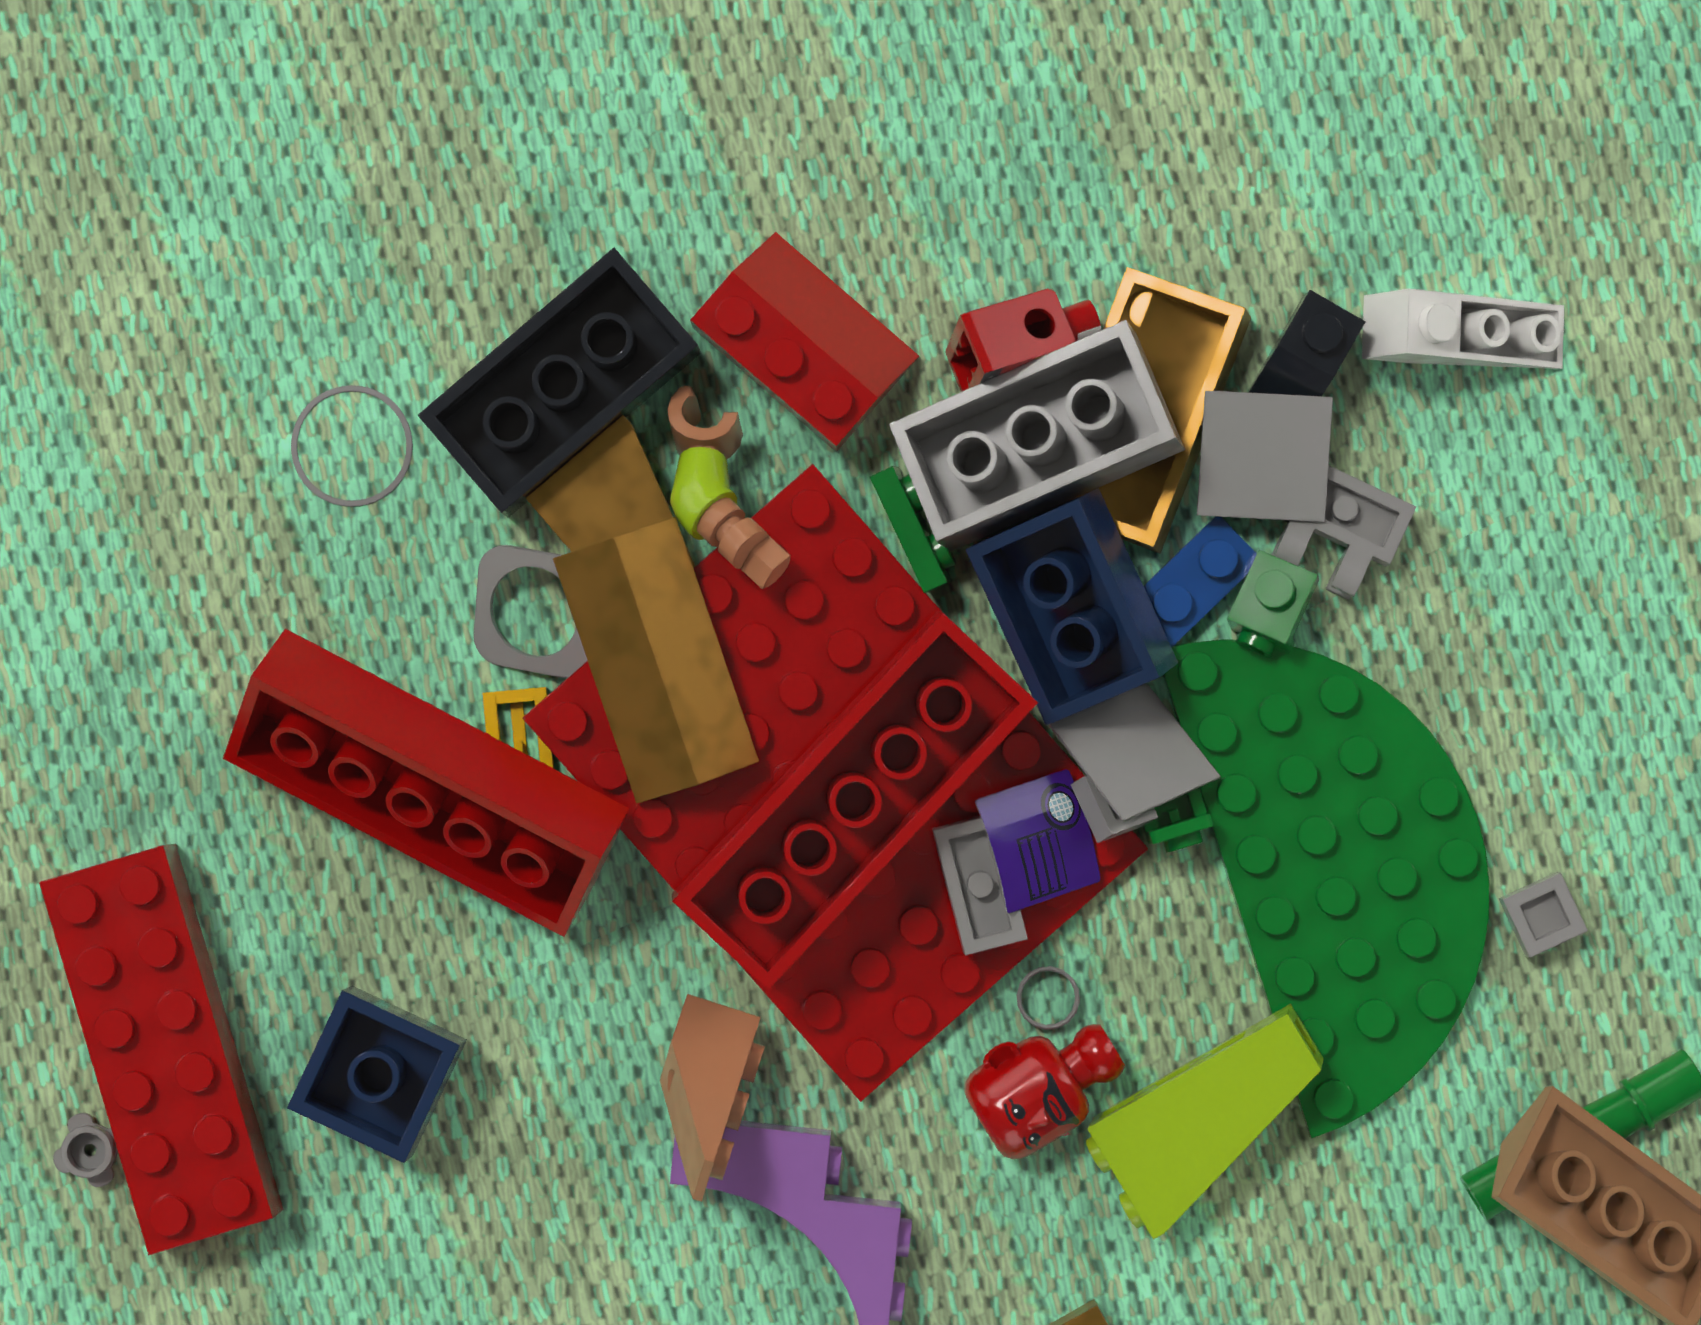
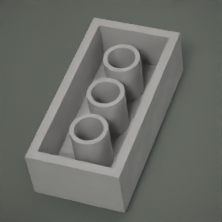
M1127 320L889 424L936 542L950 551H954L1185 450L1138 336Z

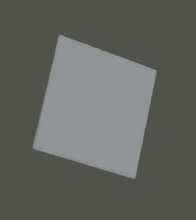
M1205 390L1197 515L1325 522L1333 397Z
M1146 684L1049 724V727L1122 822L1221 777L1151 687Z

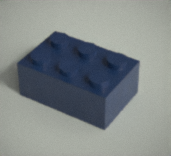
M1099 488L987 537L965 549L1031 695L1038 702L1037 708L1045 725L1054 723L1155 680L1178 664Z

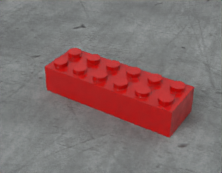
M936 611L673 891L672 902L761 985L769 990L1038 702L943 612Z
M286 628L250 677L223 756L224 760L565 937L590 894L630 809L603 793L580 783Z
M176 843L161 845L39 882L148 1255L274 1218L284 1209Z

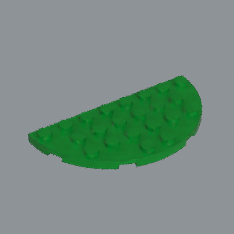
M1233 639L1193 642L1171 647L1178 664L1163 674L1178 723L1221 776L1219 779L1199 788L1206 811L1211 814L1214 824L1211 828L1270 1014L1272 1015L1291 1004L1324 1058L1321 1071L1297 1095L1309 1137L1315 1138L1358 1119L1397 1093L1426 1065L1445 1041L1460 1016L1475 983L1484 951L1489 920L1490 883L1486 849L1478 817L1466 786L1450 757L1430 730L1406 705L1381 685L1353 668L1324 655L1292 646L1289 654L1275 647L1271 657H1265L1239 645Z

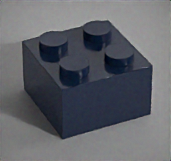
M350 986L341 991L287 1109L405 1163L414 1155L467 1039L359 988Z

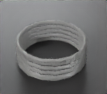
M1052 966L1038 967L1029 972L1020 982L1017 991V1005L1024 1019L1033 1026L1044 1030L1058 1029L1069 1023L1077 1013L1080 1003L1079 989L1074 979L1064 970ZM1053 971L1060 973L1070 981L1074 988L1075 1002L1072 1011L1064 1020L1056 1024L1044 1025L1035 1022L1027 1016L1022 1007L1021 994L1024 985L1032 976L1039 972Z

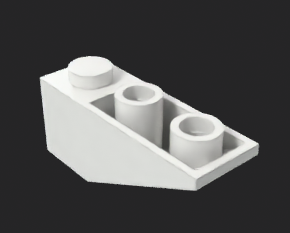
M1410 288L1364 295L1363 320L1366 322L1363 326L1362 359L1414 364L1562 369L1564 305Z

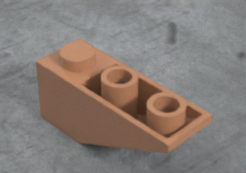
M687 994L671 1040L660 1083L692 1199L702 1202L709 1177L723 1180L734 1142L722 1139L726 1127L736 1131L739 1130L750 1094L738 1090L741 1079L754 1082L765 1046L753 1042L761 1017Z

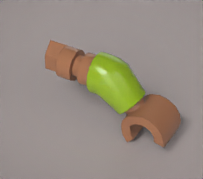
M680 387L671 397L667 409L675 447L680 455L670 499L675 517L695 540L705 539L711 546L718 547L719 553L735 568L741 569L761 589L766 588L784 573L790 562V555L752 518H745L744 511L737 505L738 497L730 489L727 459L740 447L743 437L738 412H724L720 422L713 427H696L701 420L697 397L693 387Z

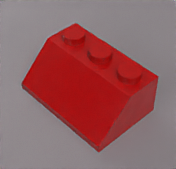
M777 232L771 235L735 268L690 319L694 330L836 452L919 358L916 352Z

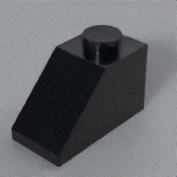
M1309 290L1298 303L1248 393L1322 396L1366 321L1314 291Z

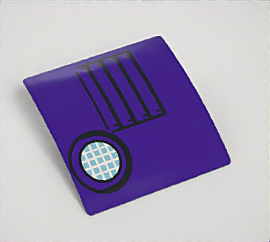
M1067 769L979 798L975 801L994 854L1007 913L1021 910L1100 881L1099 867L1089 824L1071 787L1074 781Z

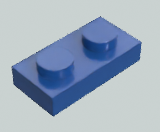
M1215 516L1144 585L1171 647L1248 574L1257 555L1220 516Z

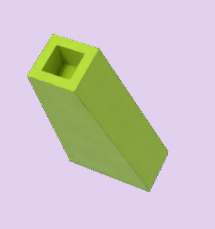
M1289 1004L1094 1116L1087 1127L1091 1134V1137L1086 1139L1087 1148L1103 1173L1112 1170L1122 1186L1124 1192L1119 1194V1200L1132 1224L1136 1228L1145 1225L1153 1240L1165 1234L1321 1071L1324 1058L1294 1008Z

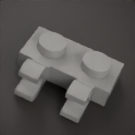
M1328 466L1325 522L1288 520L1271 555L1298 566L1313 533L1345 547L1326 586V590L1349 600L1351 596H1355L1371 560L1385 567L1391 564L1416 506Z

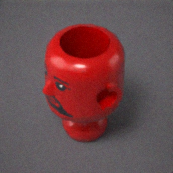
M1092 1024L1080 1029L1076 1033L1073 1042L1060 1051L1057 1050L1056 1046L1048 1038L1042 1036L1029 1037L1017 1044L1014 1042H1004L995 1046L985 1055L983 1064L970 1073L965 1081L964 1092L969 1104L997 1150L1006 1158L1023 1159L1061 1136L1070 1135L1069 1132L1080 1125L1086 1119L1089 1112V1103L1083 1090L1096 1082L1108 1083L1117 1079L1123 1072L1125 1064L1100 1024Z

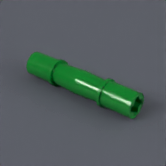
M1681 1049L1629 1080L1626 1078L1620 1080L1619 1089L1582 1108L1624 1139H1627L1642 1128H1645L1648 1132L1655 1129V1124L1700 1099L1701 1074L1688 1054ZM1499 1154L1460 1176L1472 1201L1486 1221L1507 1210L1506 1207L1491 1197Z

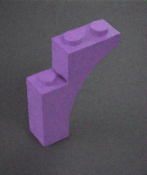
M741 1121L738 1131L726 1127L722 1139L734 1142L723 1180L709 1177L706 1188L743 1197L786 1219L804 1233L822 1251L837 1271L848 1291L859 1325H889V1320L901 1321L905 1283L893 1281L896 1256L908 1257L912 1219L900 1218V1202L825 1194L826 1184L838 1185L842 1155V1147L830 1145L831 1130ZM675 1138L670 1184L689 1186Z

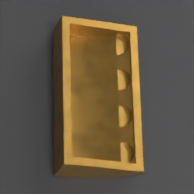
M1127 267L1103 329L1127 320L1133 328L1185 450L1099 487V490L1121 538L1161 554L1201 450L1205 390H1224L1251 317L1244 307Z

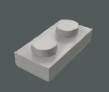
M981 816L932 828L963 953L969 955L1028 939L1021 910L1007 913L1000 876Z

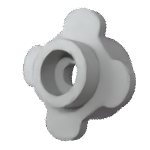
M79 1113L72 1116L67 1124L70 1133L65 1137L61 1148L56 1150L53 1156L56 1168L62 1173L71 1172L78 1177L87 1178L94 1187H102L109 1184L114 1178L112 1166L118 1155L112 1129L95 1123L93 1117L88 1113ZM87 1144L95 1145L96 1154L94 1156L86 1154L85 1147Z

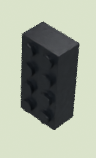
M612 248L420 412L418 417L496 508L509 518L528 502L526 498L621 416L624 415L626 418L699 356L701 351L698 344L615 248Z

